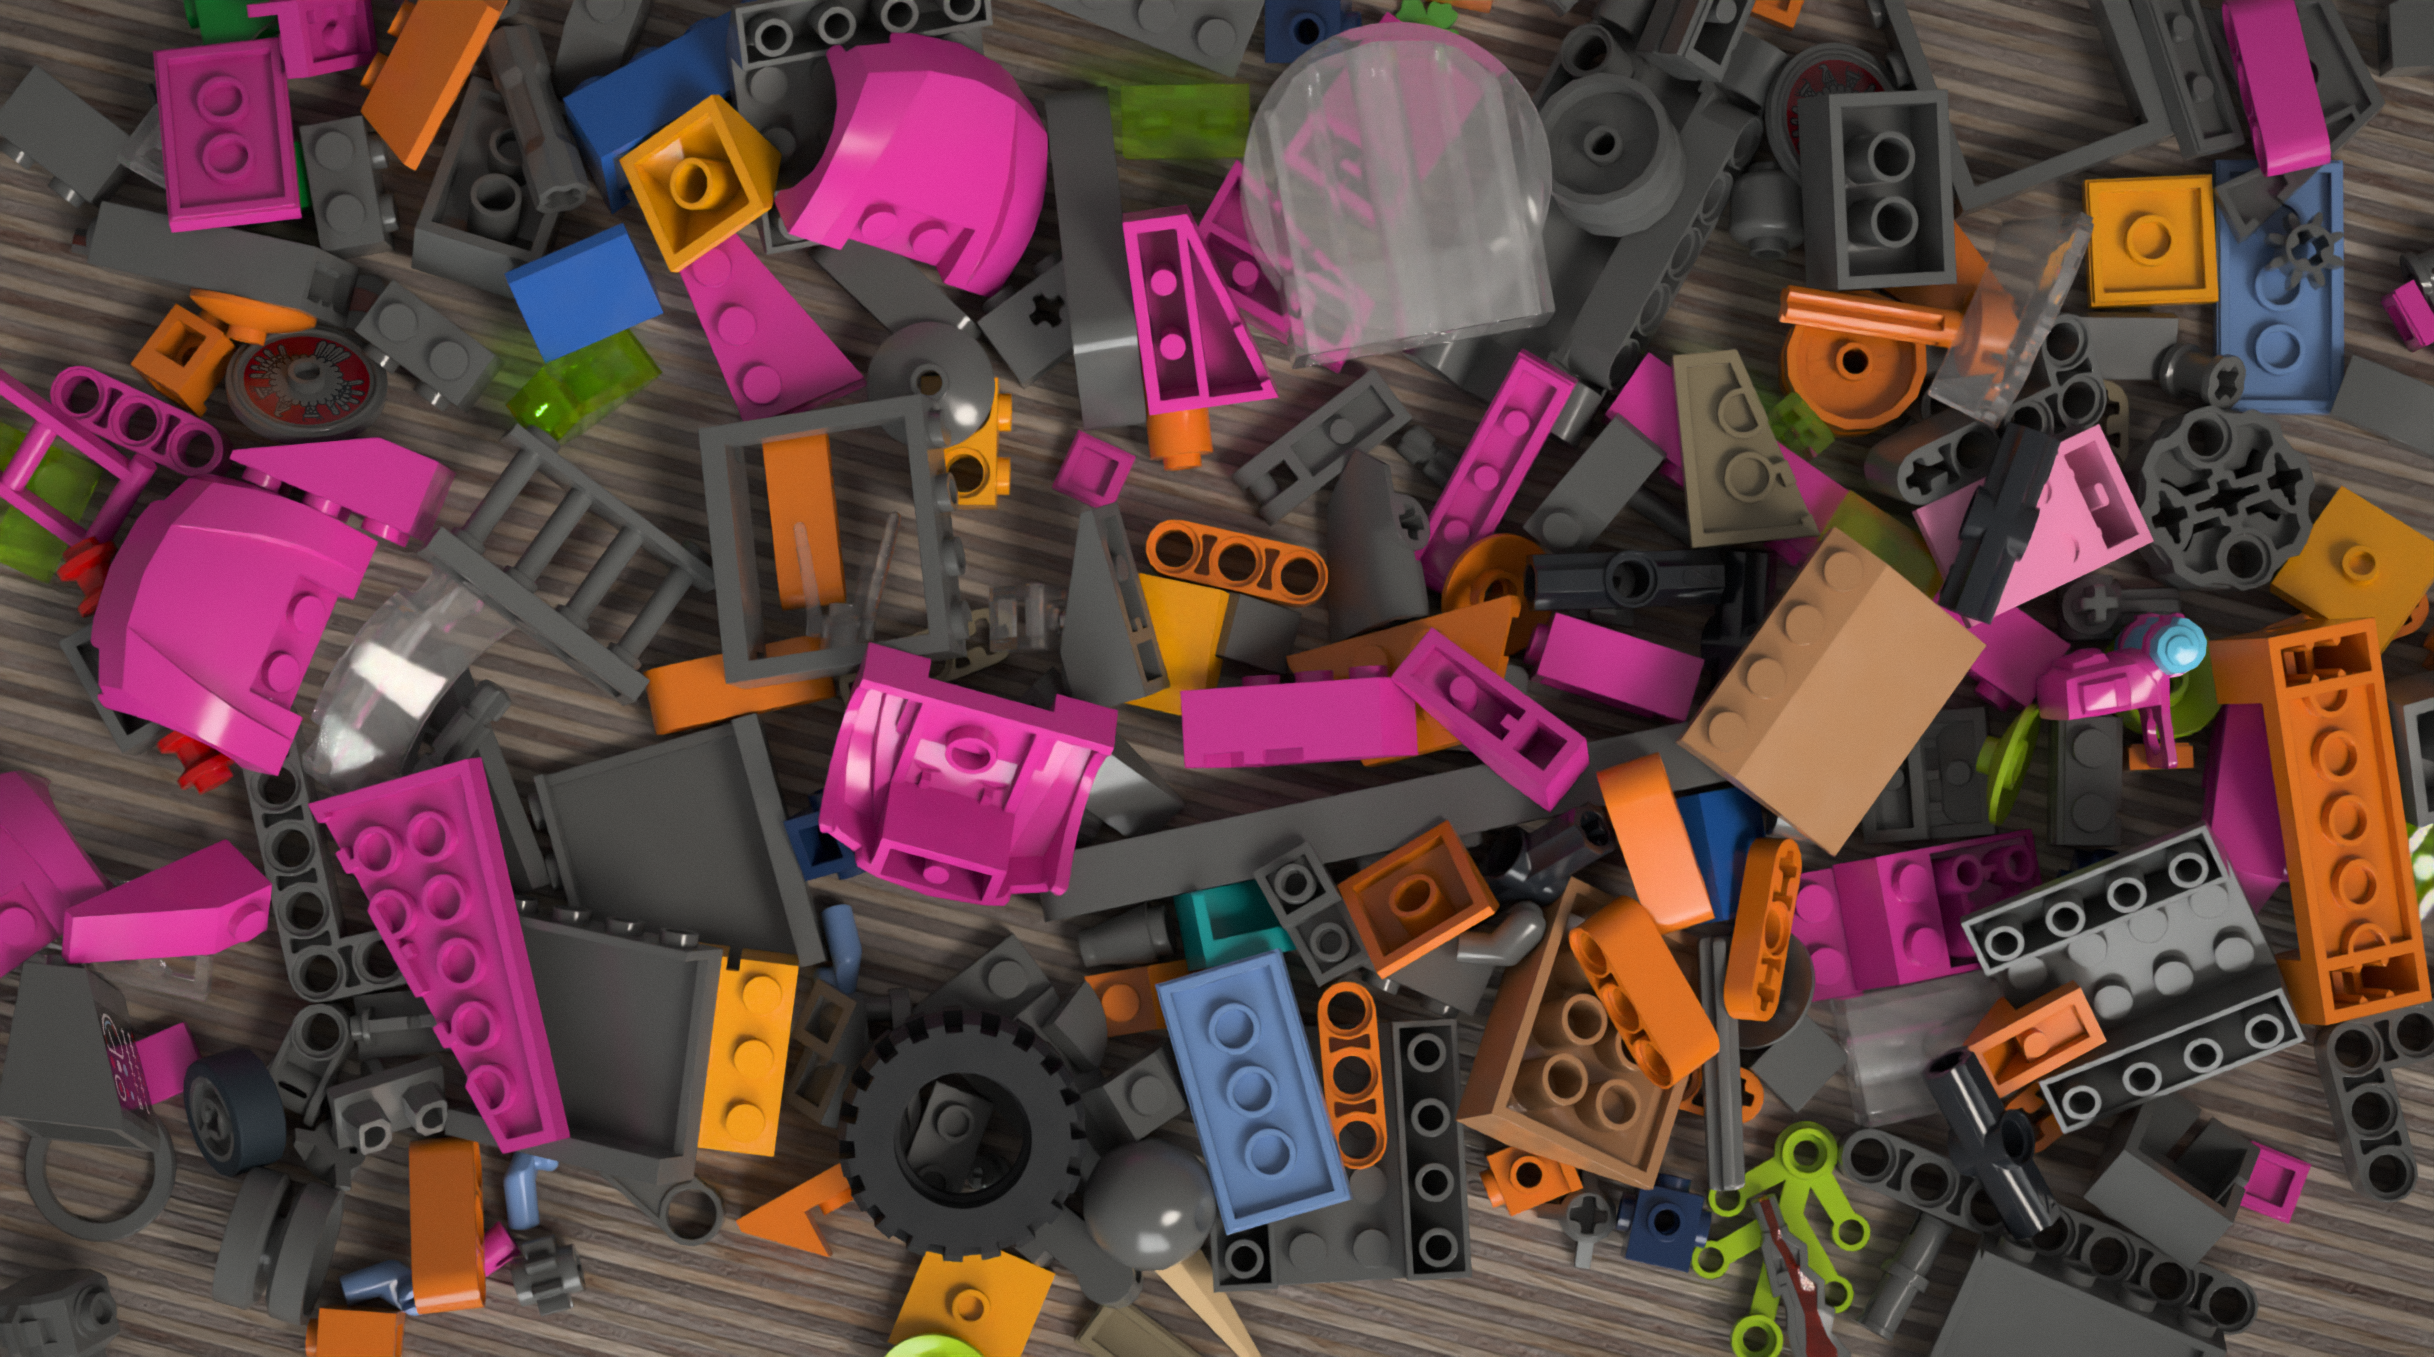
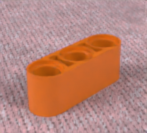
M829 434L763 443L777 581L782 610L846 604V582Z
M1173 519L1159 523L1150 532L1146 541L1148 562L1158 576L1239 593L1264 602L1291 608H1305L1315 604L1323 596L1328 584V569L1325 561L1317 552L1297 545ZM1179 533L1191 541L1193 554L1185 565L1169 567L1158 559L1156 547L1165 535ZM1242 547L1248 550L1256 562L1253 574L1242 581L1227 579L1220 572L1218 566L1220 556L1227 549ZM1294 561L1309 563L1317 573L1318 583L1310 593L1305 595L1292 594L1283 587L1281 581L1283 568Z
M824 633L765 644L767 658L827 649ZM722 653L657 667L643 672V676L650 680L646 686V692L656 735L685 731L731 721L754 713H768L837 696L833 677L751 689H742L726 684Z
M1655 752L1597 771L1596 774L1640 904L1652 919L1660 935L1663 936L1715 919L1712 904L1660 753Z
M1621 895L1570 931L1569 943L1576 960L1638 1067L1654 1085L1662 1089H1669L1719 1052V1038L1712 1023L1652 919L1635 899Z
M1341 981L1331 984L1326 988L1317 1001L1316 1015L1323 1095L1344 1166L1361 1170L1371 1167L1383 1156L1387 1144L1376 1007L1373 997L1366 988L1354 982ZM1344 991L1353 992L1358 995L1364 1005L1362 1020L1355 1027L1349 1029H1340L1334 1026L1327 1014L1331 998L1337 993ZM1348 1056H1356L1363 1059L1370 1071V1078L1366 1087L1356 1093H1345L1339 1090L1333 1079V1071L1336 1064ZM1353 1121L1366 1122L1374 1129L1376 1136L1373 1149L1367 1155L1359 1158L1348 1156L1340 1149L1339 1134L1342 1128Z
M455 1136L412 1140L409 1144L411 1269L413 1295L417 1312L421 1315L484 1308L486 1304L483 1178L479 1142Z

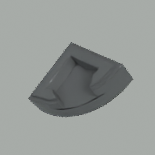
M1085 980L1072 987L1042 1027V1030L1084 1074L1097 1069L1105 1054L1108 1034L1106 1017L1101 1002L1093 988Z

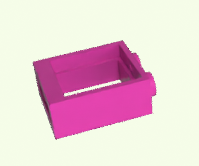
M1557 612L1548 620L1547 625L1537 623V626H1534L1523 658V663L1533 666L1530 681L1668 725L1686 721L1705 661L1702 658Z

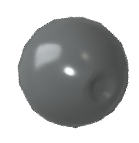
M1150 1137L1142 1138L1137 1142L1126 1141L1106 1152L1098 1160L1085 1185L1083 1210L1087 1231L1107 1257L1138 1271H1154L1175 1266L1192 1257L1200 1249L1214 1224L1216 1199L1209 1173L1192 1151L1163 1138Z

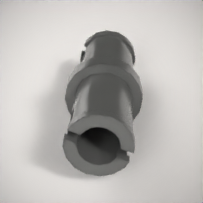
M1919 1209L1916 1211L1915 1218L1892 1259L1885 1257L1879 1269L1884 1273L1861 1315L1855 1320L1856 1323L1890 1342H1892L1894 1333L1916 1293L1924 1294L1930 1282L1925 1277L1948 1236L1954 1230L1946 1223Z

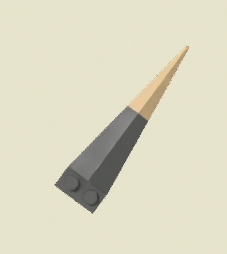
M1013 932L911 1008V1012L914 1015L922 1011L925 1015L942 1011V1006L961 1005L962 1009L980 1010V1006L999 1010L1001 1016L1014 1021L1018 1018L1030 1025L1038 1036L1044 1041H1049L1061 1054V1058L1068 1070L1071 1071L1079 1094L1104 1078L1099 1067L1084 1074L1042 1030V1027L1062 1001L1051 981ZM960 1072L987 1101L995 1103L994 1109L1023 1137L1022 1116L1011 1095L1001 1085L987 1077L974 1073ZM1081 1099L1086 1117L1087 1147L1086 1157H1083L1080 1167L1081 1177L1075 1191L1083 1198L1085 1185L1096 1163L1106 1152L1113 1148ZM1201 1248L1192 1257L1164 1270H1154L1239 1357H1262L1225 1292L1214 1293L1212 1268Z

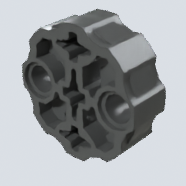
M2215 405L2168 417L2162 420L2159 429L2143 444L2132 447L2121 469L2154 540L2137 549V551L2149 564L2153 578L2168 587L2178 589L2179 592L2194 589L2212 591L2217 595L2262 586L2271 581L2274 572L2288 558L2300 555L2313 528L2308 510L2309 497L2315 488V482L2307 457L2294 450L2283 437L2280 423L2254 409L2240 412L2219 409ZM2192 424L2201 429L2205 437V447L2201 455L2195 453L2188 443L2187 435ZM2240 468L2238 477L2235 478L2234 471L2232 470ZM2276 474L2279 479V485L2270 489L2267 478ZM2163 480V481L2169 483L2170 485H2168V484H2166V483H2162V482H2160V481ZM2185 486L2187 494L2182 495L2176 488ZM2236 491L2237 493L2236 497L2222 501V504L2214 509L2213 507L2197 511L2195 509L2196 504L2210 500V497L2218 492L2219 494ZM2249 506L2256 513L2247 515L2245 507ZM2162 511L2165 523L2155 528L2152 523V516ZM2194 524H2197L2198 529L2202 531L2192 534ZM2232 546L2241 552L2244 559L2243 572L2239 577L2235 576L2227 565L2228 551Z

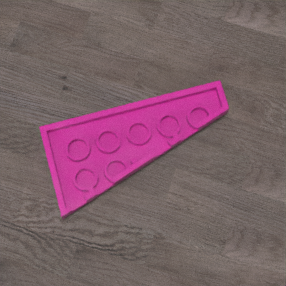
M482 758L464 759L309 803L308 806L317 822L326 823L340 850L335 854L346 874L354 873L370 904L367 912L414 996H422L434 1016L437 1025L433 1027V1030L444 1049L451 1048L467 1075L468 1079L465 1087L502 1154L570 1138Z

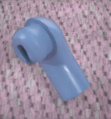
M846 904L835 905L821 912V919L833 966L817 968L813 973L814 983H816L817 978L825 980L848 994L855 992L857 988L862 946L852 907Z
M517 1151L514 1152L503 1178L509 1228L524 1230L533 1228L540 1223L536 1191L538 1170L553 1171L558 1167V1161Z
M387 1260L338 1277L348 1307L379 1297L408 1315L419 1316L413 1295L412 1269L398 1260Z

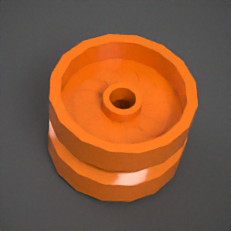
M1869 290L1839 291V293L1895 301ZM1797 324L1787 332L1778 356L1779 387L1790 410L1809 428L1835 438L1864 437L1888 426L1918 397L1927 372L1926 344ZM1857 354L1862 359L1864 366L1857 371L1859 374H1852L1844 368L1843 356L1848 359Z

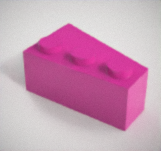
M1187 204L1123 213L1122 225L1149 415L1279 398L1277 385Z

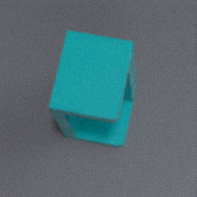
M1256 879L1173 896L1189 972L1220 966L1281 948L1282 952L1297 949L1288 932L1280 924Z

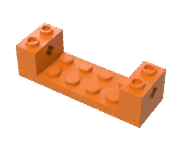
M2375 617L2310 620L2209 640L2208 645L2217 704L2262 703L2299 943V949L2277 953L2275 957L2300 1023L2330 1025L2432 1001Z

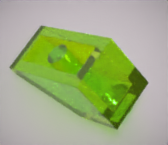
M630 328L543 366L506 404V407L524 429H527L530 424L537 426L552 436L562 446L587 432L655 381L663 372Z

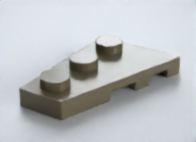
M1737 349L1672 355L1671 368L1690 549L1819 537L1821 535L1812 514H1809L1796 485L1795 476L1780 450L1768 423L1769 419Z

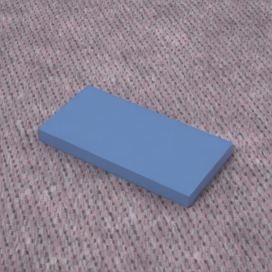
M2215 160L2212 162L2213 190L2215 187L2259 167L2257 160ZM2330 160L2329 164H2325L2247 240L2239 244L2213 197L2219 300L2213 304V356L2225 354L2238 356L2243 361L2246 369L2243 393L2238 402L2229 410L2242 412L2254 409L2265 415L2330 414L2344 378V265L2337 270L2323 267L2321 271L2325 277V285L2317 290L2310 286L2306 277L2301 279L2295 288L2288 291L2285 290L2287 276L2282 274L2279 269L2274 271H2265L2264 269L2267 263L2274 259L2275 248L2268 246L2263 240L2270 233L2286 235L2282 218L2290 213H2294L2300 225L2307 224L2313 215L2321 212L2323 213V222L2321 224L2323 228L2330 234L2333 232H2343V160ZM2344 236L2334 243L2333 255L2340 257L2343 261ZM2299 243L2295 248L2291 249L2292 255L2296 260L2301 258H2307L2308 260L2316 254L2312 243L2307 245Z
M1274 949L1155 984L1226 1235L1353 1199L1282 949Z

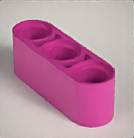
M2294 0L2222 1V19L2255 155L2262 175L2266 178L2329 164L2331 149L2328 131Z
M81 365L68 367L60 372L52 383L50 397L53 406L90 432L137 454L146 456L152 461L189 478H193V475L196 474L224 476L232 466L233 460L229 458L234 450L233 443L222 430L101 372ZM94 381L99 391L97 404L89 412L77 414L72 407L71 398L73 391L83 382ZM152 408L157 419L155 431L145 440L135 441L129 433L130 418L140 409ZM198 435H209L215 447L213 458L203 467H191L186 457L188 444Z

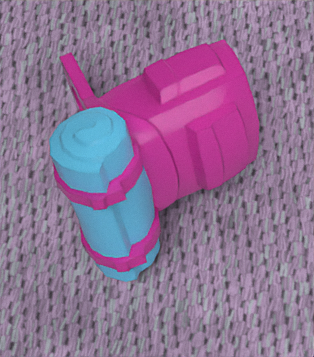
M2151 612L2134 615V621L2128 624L2116 637L2114 651L2104 654L2097 648L2079 649L2053 660L2052 670L2036 679L2040 717L2049 720H2074L2138 709L2148 766L2161 769L2176 768L2178 761L2170 713L2169 678L2183 675L2196 668L2206 655L2207 640L2202 629L2190 619L2185 618L2184 614L2176 612L2168 615H2158ZM2156 724L2160 734L2161 747L2156 735Z

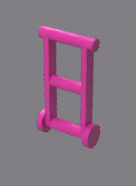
M0 368V395L36 419L4 472L0 470V497L70 546L92 536H96L100 544L112 541L156 471V464L141 454H135L132 460L128 459ZM57 435L119 478V481L88 531L25 487Z

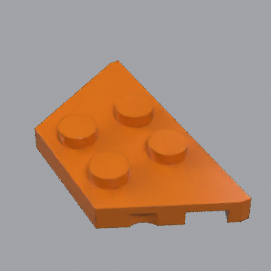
M1513 595L1503 596L1286 656L1287 663L1294 674L1295 672L1333 670L1334 680L1349 679L1350 667L1387 665L1388 677H1391L1432 627L1504 679L1509 657L1504 656L1512 617L1519 618L1521 609L1520 599ZM1415 701L1418 755L1362 759L1360 761L1364 766L1375 768L1458 746L1463 743Z

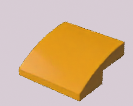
M1138 573L1171 687L1147 697L1124 702V704L1182 716L1180 691L1217 688L1223 659L1215 655L1230 594L1220 589Z

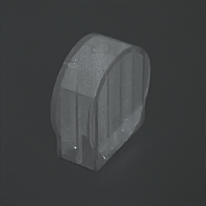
M1385 22L1352 28L1329 37L1298 57L1283 71L1261 102L1252 122L1246 143L1240 179L1241 213L1246 237L1253 255L1263 274L1279 294L1292 370L1545 326L1555 313L1541 234L1548 213L1552 190V165L1546 132L1535 105L1518 79L1501 61L1471 40L1448 30L1411 22Z

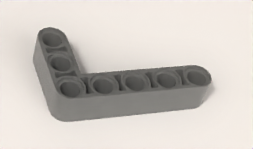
M1107 86L1044 93L1071 336L1084 431L1146 424L1144 389L1133 295L1122 225L1123 213Z
M292 705L289 711L299 715L296 708ZM300 723L281 767L286 768L293 774L296 783L294 794L287 802L276 804L269 798L266 791L269 774L250 771L242 767L266 878L272 883L271 901L289 981L293 990L301 998L311 1002L337 1001L406 985L408 983L399 967L393 975L386 978L378 975L373 970L370 964L371 952L378 943L384 941L378 930L349 936L324 823L317 822L308 806L309 803L319 800L303 728ZM294 830L301 831L307 837L310 847L307 859L296 867L288 865L280 854V845L283 838ZM308 892L315 894L321 900L324 910L321 921L316 927L309 930L303 928L294 916L296 901ZM320 955H325L334 961L338 973L335 984L325 992L316 990L308 979L310 963Z
M2431 994L2432 1001L2324 1025L2317 1033L2314 1041V1055L2348 1179L2356 1192L2371 1200L2385 1203L2398 1202L2406 1198L2414 1190L2418 1179L2417 1164L2391 1069L2434 1058V994ZM2409 1014L2419 1018L2424 1028L2422 1041L2411 1050L2401 1045L2397 1037L2399 1022ZM2351 1030L2359 1036L2362 1042V1053L2356 1063L2345 1066L2338 1060L2335 1054V1044L2337 1038L2343 1032ZM2368 1092L2376 1098L2379 1104V1114L2377 1120L2371 1126L2361 1128L2352 1117V1106L2359 1095ZM2387 1155L2396 1166V1176L2389 1187L2377 1190L2369 1179V1169L2371 1163L2377 1157Z

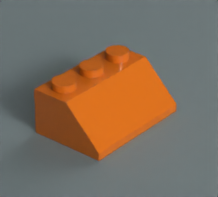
M404 0L387 32L398 38L389 57L379 51L377 52L360 83L361 86L370 90L360 112L404 165L416 171L446 119L508 0H418L417 4Z

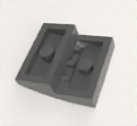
M1989 707L1940 710L1862 818L1864 844L1999 834L1998 826L1990 824L1986 807L1988 775L1976 772V764L1983 743L1988 735L1991 736Z

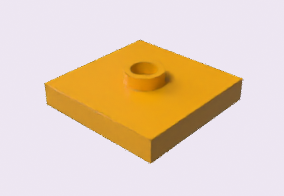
M2212 174L2084 180L2081 183L2088 309L2215 304L2219 301Z
M2341 485L2313 524L2308 541L2300 555L2290 557L2271 582L2269 592L2315 620L2375 617L2380 655H2382L2434 582V541Z
M1003 1249L1000 1250L1001 1256L982 1261L981 1255L963 1256V1262L943 1261L942 1254L926 1251L887 1342L896 1345L913 1335L937 1332L950 1334L966 1340L980 1350L985 1357H1021L1056 1272L1037 1266L1031 1261Z

